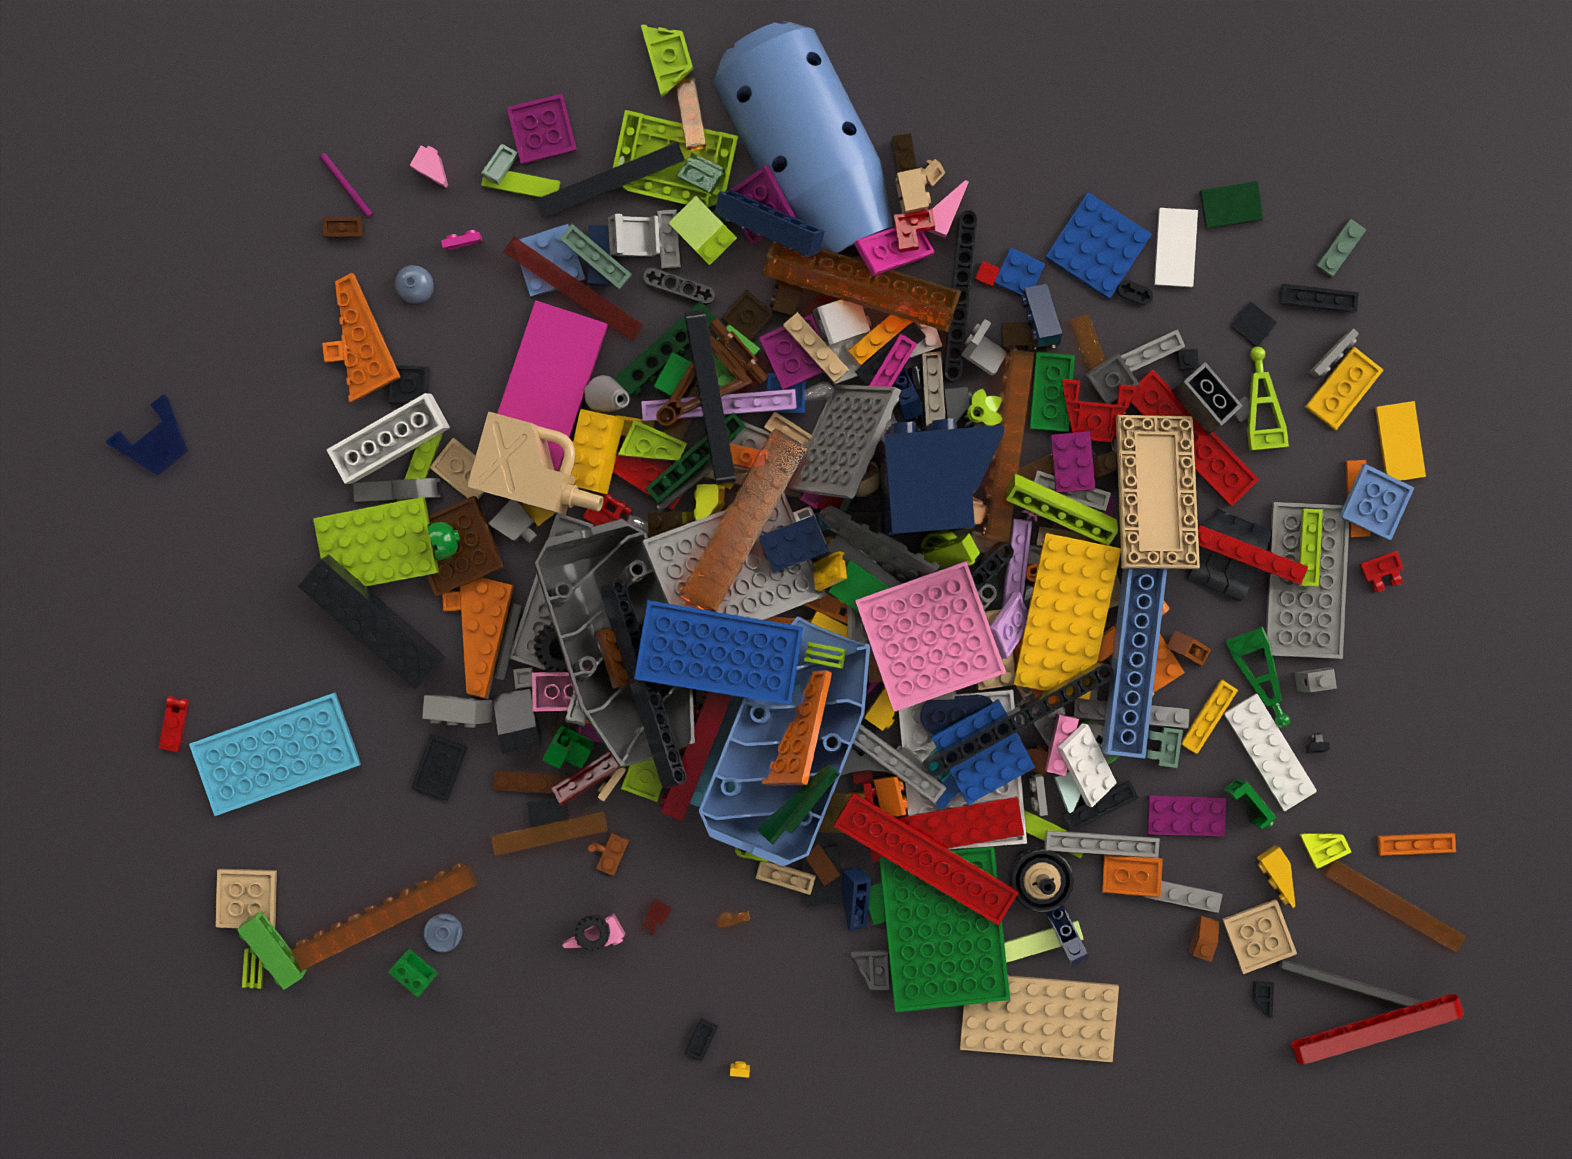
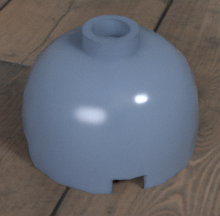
M406 266L395 277L397 294L409 304L424 303L431 297L434 291V282L431 274L421 266Z

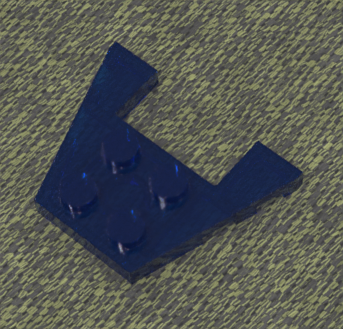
M165 394L150 405L162 419V422L134 445L130 443L121 431H118L106 441L108 445L156 475L161 474L188 452L169 399Z

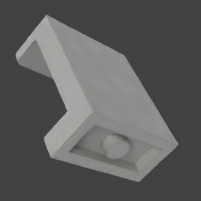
M614 214L608 217L610 256L654 257L659 255L662 244L659 240L661 226L658 216L626 217L622 216V214Z

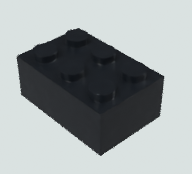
M1206 362L1192 371L1171 390L1208 435L1221 427L1243 406Z

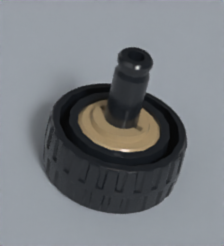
M1034 846L1020 852L1010 865L1008 873L1009 886L1019 892L1016 900L1025 908L1035 912H1050L1059 908L1069 899L1074 884L1073 871L1068 861L1059 852L1045 850L1044 846Z

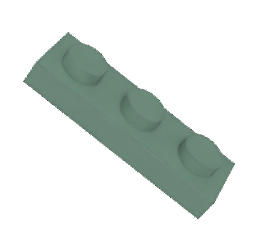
M1348 220L1316 267L1329 277H1333L1366 229L1354 220Z

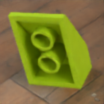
M697 196L669 222L709 265L737 239Z

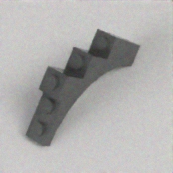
M853 745L841 772V775L854 771L873 770L895 775L863 750L864 754L862 755ZM907 745L903 748L898 746L895 749L928 773L924 769L923 761Z

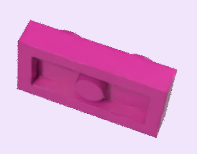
M470 230L464 232L465 235L457 236L456 234L448 235L441 242L442 247L448 251L483 243V239L479 232Z

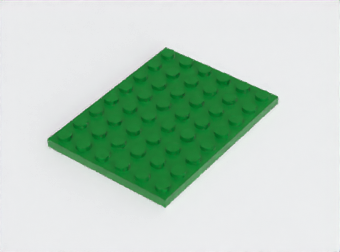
M994 846L951 849L952 852L997 878ZM885 857L879 858L895 1012L1010 1000L1002 921L997 925Z

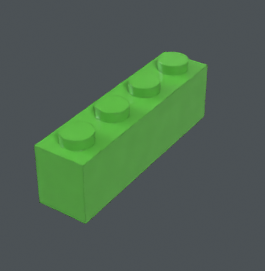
M261 910L241 923L237 929L239 936L248 943L252 953L262 961L263 967L272 974L277 985L281 986L284 990L303 978L307 971Z

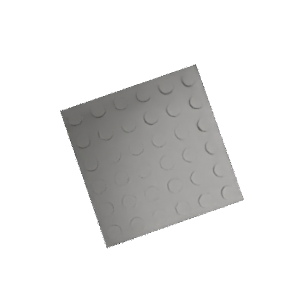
M834 385L788 488L797 492L853 499L858 492V486L867 472V466L875 454V448L883 436L884 428L890 421L892 410L899 401L901 390L896 387Z

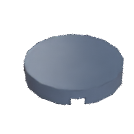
M447 913L434 915L424 928V938L428 946L437 952H447L454 949L459 944L463 933L459 920Z

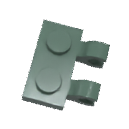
M1162 727V732L1148 730V738L1160 740L1159 751L1146 749L1145 757L1158 759L1157 765L1178 768L1183 730Z

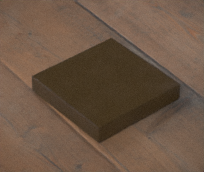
M746 289L721 319L752 342L775 314Z

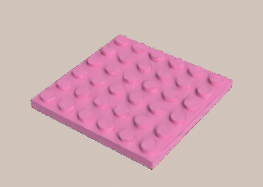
M967 561L855 600L894 712L1006 673Z

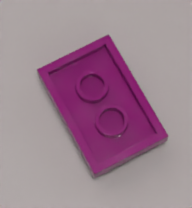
M1090 431L1051 435L1056 492L1095 490Z

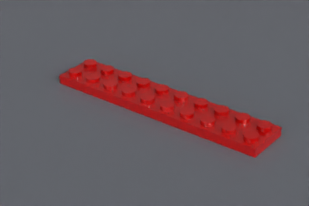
M854 792L833 824L835 828L997 925L1000 924L1019 893L1016 889Z

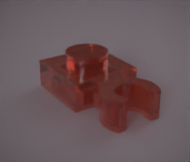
M655 899L645 915L650 919L643 923L641 929L644 930L647 925H650L652 927L650 935H653L656 932V924L658 923L662 926L672 908Z

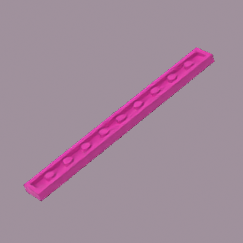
M900 334L869 386L891 387L917 346V343ZM803 492L800 500L817 509V505L823 495Z

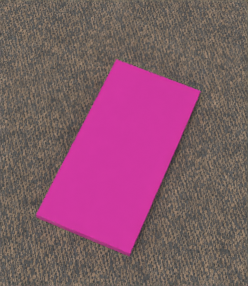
M535 300L497 414L559 431L570 439L585 396L584 388L590 381L608 324ZM547 441L553 467L556 470H560L564 457L563 448L557 443Z

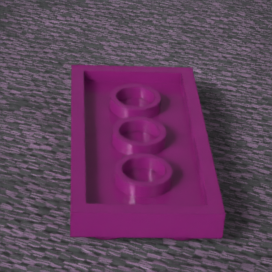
M1148 795V834L1225 836V797Z

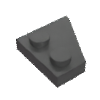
M852 950L851 955L858 964L861 974L865 977L869 989L890 990L889 950Z

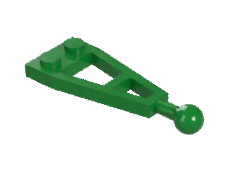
M1263 626L1227 639L1226 643L1237 665L1267 707L1272 706L1276 715L1274 719L1275 724L1279 728H1286L1290 724V718L1282 712L1279 702L1282 701L1271 644ZM1264 648L1269 673L1255 677L1241 656ZM1271 680L1274 697L1269 698L1260 683Z

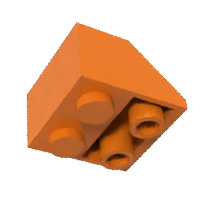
M893 774L873 778L880 808L892 816L906 815L905 809H909L905 795L902 796L901 791L904 790L902 779Z

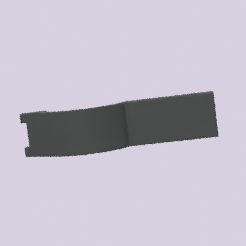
M441 478L353 483L354 502L388 501L420 497L441 498L442 494L437 491V482H441Z

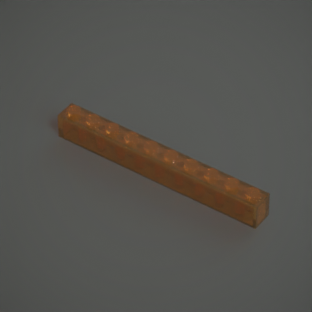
M1011 349L1009 354L1005 356L1004 365L1007 366V372L1003 373L1002 384L1005 386L1004 392L1000 393L1002 408L1001 411H998V414L1003 419L999 425H1004L1005 432L991 459L994 460V467L990 468L989 479H992L991 487L987 488L986 498H989V504L985 506L984 517L987 519L986 525L982 526L981 531L984 541L1009 543L1014 504L1006 500L1005 488L1013 475H1018L1034 352Z
M460 862L452 866V870L447 873L441 871L435 874V879L429 882L425 879L417 883L418 887L415 889L406 888L399 892L400 896L396 898L390 896L382 900L383 904L378 907L374 904L366 908V912L361 915L355 913L349 916V921L343 924L339 921L331 925V930L325 932L323 929L313 934L314 938L310 940L304 938L296 942L297 946L292 949V952L301 970L317 964L476 886L478 882L469 863L463 865Z

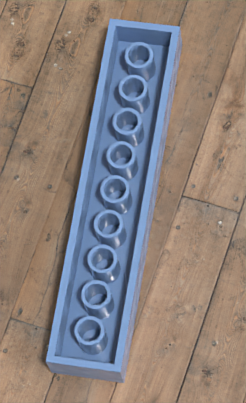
M1123 569L1112 657L1114 676L1109 683L1101 751L1105 754L1145 758L1167 569Z

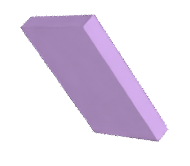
M1020 592L1012 594L990 627L1002 659H1008L1024 633L1028 611Z

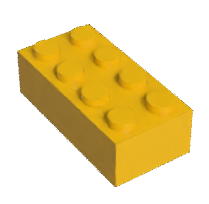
M580 410L573 440L576 453L571 476L576 477L574 485H577L578 488L608 494L624 419L603 413Z

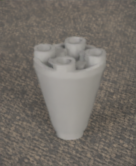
M597 376L584 388L586 403L594 412L606 414L624 408L629 403L628 393L610 376Z

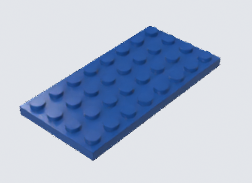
M647 600L634 679L791 705L803 627Z

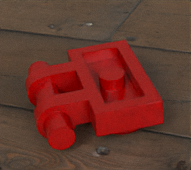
M609 492L608 494L597 493L596 495L603 496L601 510L598 512L587 509L583 517L598 526L621 520L620 515L622 512L630 515L633 509L628 507L626 502H620L612 497V494ZM607 503L617 508L614 513L605 508Z

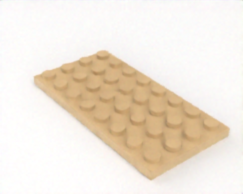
M1008 975L1010 1000L963 1005L960 1050L1113 1062L1119 992L1117 984Z

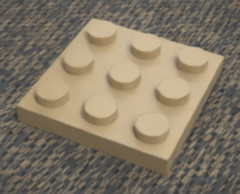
M218 869L216 927L239 928L243 921L261 910L275 928L277 870Z
M1276 899L1222 919L1243 974L1297 954Z

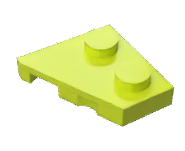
M1300 834L1301 840L1317 869L1351 853L1348 843L1342 834Z

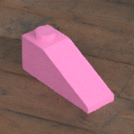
M965 180L932 209L935 230L928 232L942 238L946 237L969 183Z
M612 914L605 918L610 929V936L605 946L619 944L623 941L622 937L625 935L615 914ZM592 925L585 929V937L590 941L597 940L600 937L599 928ZM575 936L564 941L562 944L563 948H582L578 946Z

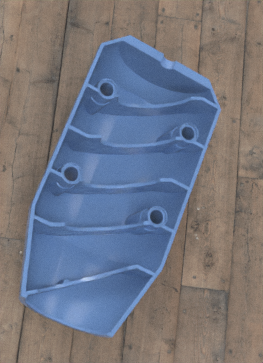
M782 21L780 24L775 22L753 31L734 44V48L727 49L721 57L713 85L756 170L758 171L764 166L769 165L795 218L825 231L820 252L817 255L826 263L839 252L853 245L856 240L893 228L881 160L815 30L788 21ZM744 98L748 99V101L745 103L740 102V100ZM850 132L853 136L846 135L845 133ZM777 167L784 168L782 172H775L774 170Z
M798 616L791 624L803 627L794 686L800 685V691L792 695L794 705L750 698L743 699L699 809L710 837L780 866L788 865L809 856L864 716L870 654L869 644L833 633ZM811 642L846 649L843 669L804 661L806 649L808 650L807 643ZM815 647L812 650L837 656L841 655L840 652ZM811 655L812 659L839 664V660ZM827 670L832 675L808 781L827 764L838 771L840 775L809 812L808 820L801 822L793 834L785 830L775 844L772 845L758 832L757 828L804 785L766 786L762 782L764 777L768 778L771 768L769 766L771 762L776 761L780 742L790 721L793 722L797 715V712H795L797 705L801 706L804 700L803 692L813 671ZM758 708H762L765 712L762 719L755 717V711ZM830 737H835L838 740V745L835 748H829L827 745V740ZM729 781L734 782L736 786L735 790L731 793L726 790V784Z

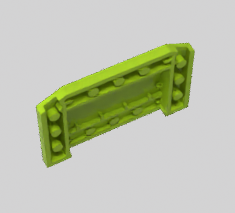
M625 110L613 168L678 142L685 158L684 162L622 187L629 192L685 205L697 196L706 207L715 206L719 192L727 190L738 136Z

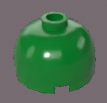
M440 521L427 524L434 550H436L434 552L437 560L442 561L452 557L458 549L457 542L461 541L458 530L454 531L447 522Z

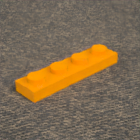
M906 301L849 349L848 353L862 366L919 317L918 313Z

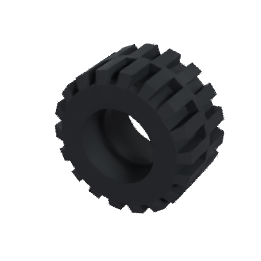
M550 622V625H544V629L537 632L539 635L534 638V641H536L533 644L534 653L538 661L546 668L555 672H564V670H567L563 656L553 657L549 652L550 643L557 637L553 623Z

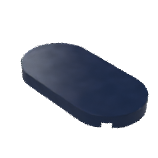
M980 694L957 695L955 699L928 700L921 708L920 720L926 731L934 735L993 701L987 696Z

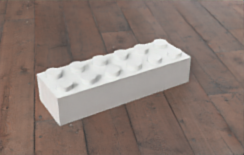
M425 393L328 448L327 452L344 483L353 484L450 429L433 395Z

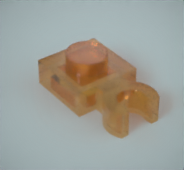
M749 911L739 914H731V912L720 914V917L717 918L718 929L750 921Z

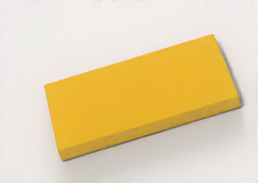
M1353 346L1305 408L1335 431L1380 376L1383 369Z
M1415 401L1375 407L1385 474L1399 481L1426 477Z

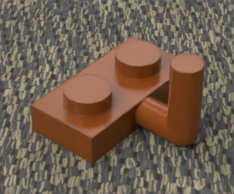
M612 832L606 847L592 842L588 850L590 852L597 851L602 853L596 869L614 876L629 839Z

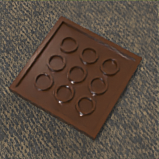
M476 496L467 498L429 516L430 523L441 521L450 524L454 531L458 530L461 540L457 542L458 549L452 557L442 561L437 560L439 573L427 575L435 597L504 568Z

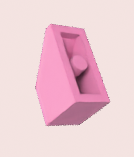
M421 145L410 166L415 171L447 188L448 182L442 160L437 155L438 151L430 146L425 148Z

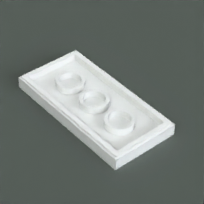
M1158 209L1154 285L1193 287L1198 210Z

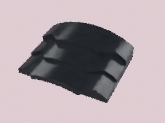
M1218 508L1213 518L1202 522L1204 527L1267 550L1272 531ZM1199 547L1200 568L1191 569L1187 579L1235 600L1242 601L1258 569Z

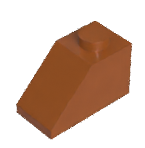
M1176 630L1173 636L1170 637L1167 646L1173 652L1201 666L1204 665L1211 651L1210 648Z
M1200 916L1189 948V952L1193 956L1212 962L1218 944L1219 921Z

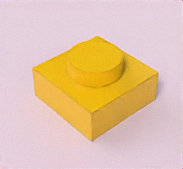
M736 1061L735 1064L731 1063L730 1076L749 1078L750 1065H746L745 1062Z

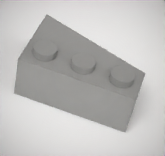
M424 695L422 719H430L429 723L447 721V725L464 723V727H476V724L492 722L493 699L477 700L476 698L467 699L455 696Z

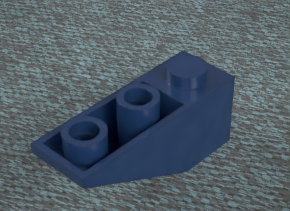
M904 366L891 387L901 390L898 406L906 421L923 415L919 396Z
M1064 905L1050 912L1045 911L1071 967L1088 960V953Z

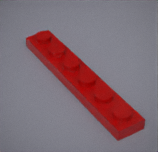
M1198 525L1199 547L1302 585L1308 566Z

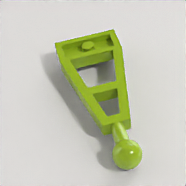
M1254 347L1250 351V358L1255 361L1256 373L1251 374L1250 408L1247 427L1249 451L1289 447L1287 427L1269 372H1264L1262 360L1265 358V350L1262 347ZM1259 379H1263L1268 397L1257 398ZM1270 403L1278 428L1255 431L1257 404Z

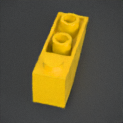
M1274 845L1256 857L1259 861L1257 866L1263 874L1267 873L1270 878L1268 882L1274 890L1278 889L1280 892L1279 898L1282 903L1294 908L1295 898L1291 863L1281 848Z

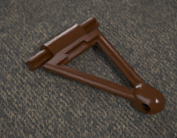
M718 318L708 325L720 338L718 342L709 333L712 351L737 379L719 387L721 397L753 383L746 375V370L759 384L768 378L767 374L756 363L758 359L733 331L729 332ZM693 361L669 401L658 410L656 419L661 425H671L682 414L701 406L699 397L684 404L679 402L695 376Z

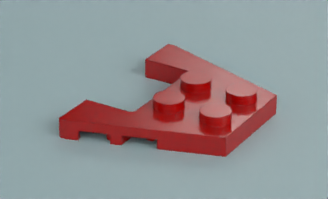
M1062 379L1071 433L1090 431L1091 440L1112 442L1116 434V416L1125 414L1133 395L1137 391V386L1119 384L1116 404L1078 401L1080 381Z

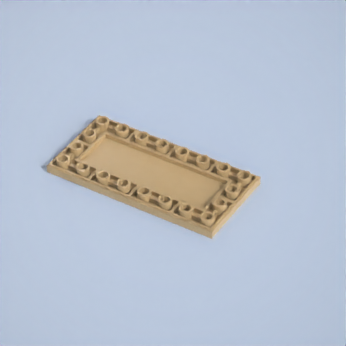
M1117 415L1116 435L1122 569H1199L1193 416Z

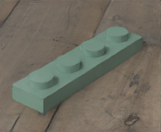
M573 224L560 238L563 243L619 290L632 276L629 271Z

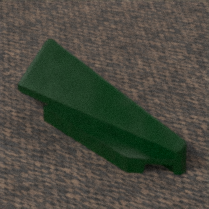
M827 764L808 781L807 785L798 790L757 828L758 832L772 845L775 844L785 830L793 834L840 773Z

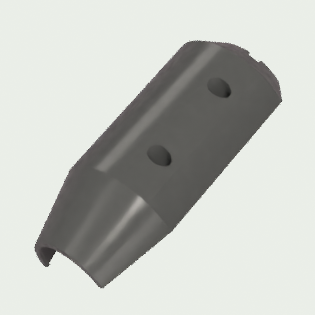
M622 519L594 526L587 530H579L549 538L534 563L579 708L619 767L653 759L630 684L613 689L595 632L612 628L602 599L601 587L617 578L625 582L641 634L647 600L666 603L641 543L643 540L648 539L646 532ZM657 683L678 750L694 744L693 689Z

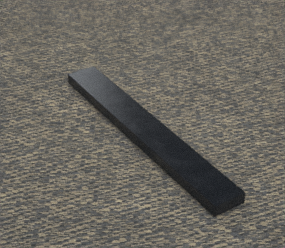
M676 142L535 199L542 218H545L684 162L685 158L679 143Z

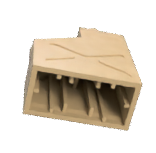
M488 411L467 487L565 515L568 506L571 508L575 505L599 512L603 505V496L579 490L578 486L574 485L576 477L571 476V472L575 462L576 451L573 442L567 435L559 431ZM547 441L557 443L563 448L564 457L559 472L554 470Z

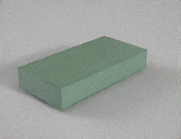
M501 144L482 171V177L499 185L518 157V152Z

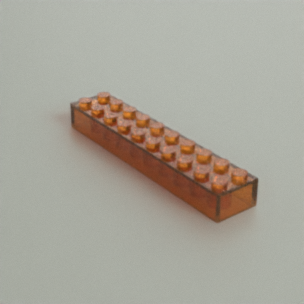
M774 242L766 255L762 274L772 279L781 280L946 332L949 331L961 294L959 290L894 270L872 276L864 261L820 248L819 253L811 255V257H805L796 250L786 249L783 244Z
M774 428L769 433L681 588L679 596L702 610L714 612L718 610L808 449L806 446L777 428Z

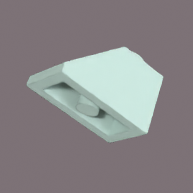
M1068 769L1066 776L1055 774L1053 777L1066 811L1071 813L1074 811L1081 793Z

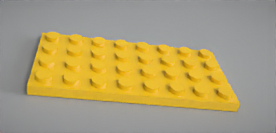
M1048 533L1044 534L1013 681L1014 685L1047 691L1097 663L1121 548ZM1089 676L1083 679L1082 683L1084 686L1089 684ZM1072 686L1066 688V695L1072 694ZM1091 691L1079 698L1089 700Z

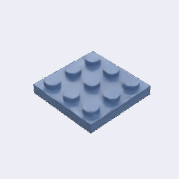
M568 224L513 241L531 297L586 280L578 254L560 240L569 228Z
M1362 464L1339 517L1386 540H1391L1414 487L1367 464Z

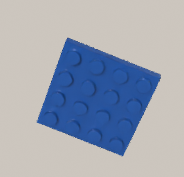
M1088 192L1045 258L1110 299L1152 234Z
M996 700L934 734L931 738L939 751L1006 714V711L1000 700ZM1002 723L998 726V733H1002L1005 730V724ZM1016 732L949 769V772L964 800L969 805L1034 769L1035 766ZM984 733L981 735V742H986L988 740V733ZM970 742L963 746L965 752L972 748ZM949 752L946 756V760H953L955 757V753Z

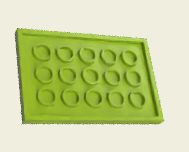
M425 497L313 518L321 559L329 554L366 587L439 573L435 550L427 524H430Z

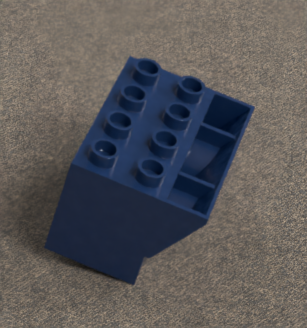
M955 418L932 420V423L928 424L922 432H916L915 422L891 424V427H888V430H886L876 446L877 464L880 474L879 490L883 534L899 536L931 533L934 530L960 531L975 527L972 493L977 492L1005 432L1004 425L957 429Z

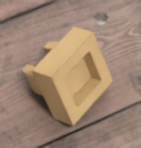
M936 159L933 161L927 160L928 166L926 169L920 167L921 173H925L926 181L932 187L945 174L941 163Z

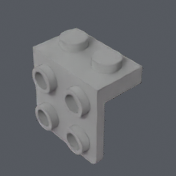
M985 319L981 325L976 324L971 332L973 335L970 334L964 343L966 348L961 355L988 374L994 375L1007 352L984 336L991 325Z

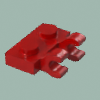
M1398 551L1359 564L1365 581H1372V588L1375 593L1385 590L1381 577L1388 574L1390 575L1392 586L1403 584L1399 570L1404 569Z

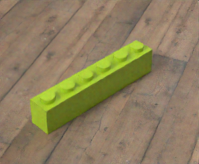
M1014 474L1005 488L1007 501L1107 546L1110 545L1118 533L1117 519L1020 475Z

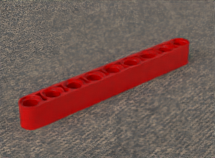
M1448 994L1294 1040L1291 1043V1048L1297 1064H1308L1457 1020L1463 1017L1464 1012L1459 996L1457 994Z

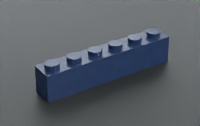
M729 189L719 192L715 215L720 216L722 220L736 223L737 227L749 229L755 235H763L769 241L783 244L786 249L796 250L805 257H811V255L820 252L824 230Z

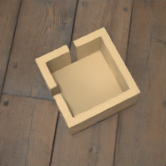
M920 168L897 173L895 183L898 197L903 198L900 201L902 213L927 210L931 199L929 192H925V185L927 184L925 173H921Z

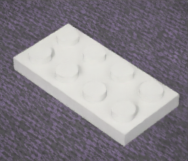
M1084 723L1080 725L1058 747L1086 805L1093 807L1117 782L1089 725Z

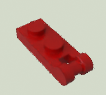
M174 696L167 697L158 749L174 752L180 751L189 699L182 698L179 700ZM174 707H179V712H175Z

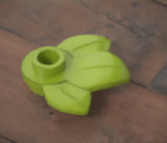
M984 389L978 390L972 396V405L967 410L969 420L974 423L983 422L988 426L1000 423L1003 419L996 411L1001 404L1002 398L998 396L987 397ZM974 410L979 411L980 415L978 417L974 416Z

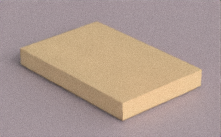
M452 438L429 468L466 498L476 496L479 500L484 493L483 491L467 487L476 455L458 440Z

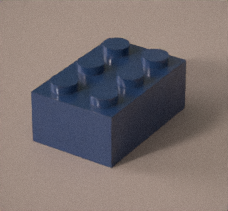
M814 515L759 536L773 575L828 554Z

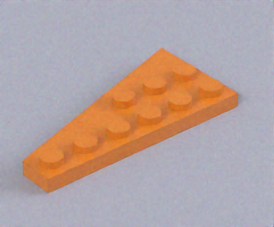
M350 273L335 281L337 304L340 307L341 315L339 321L340 325H342L343 335H341L344 364L347 367L348 375L346 381L350 392L348 398L349 402L353 403L401 377L356 276Z
M481 577L460 587L466 693L487 698L514 585Z
M827 670L813 671L803 692L804 700L801 706L797 705L795 710L797 715L793 722L790 721L778 747L779 754L776 761L771 762L769 766L771 768L768 778L764 777L763 785L792 786L808 784L830 685L831 672Z

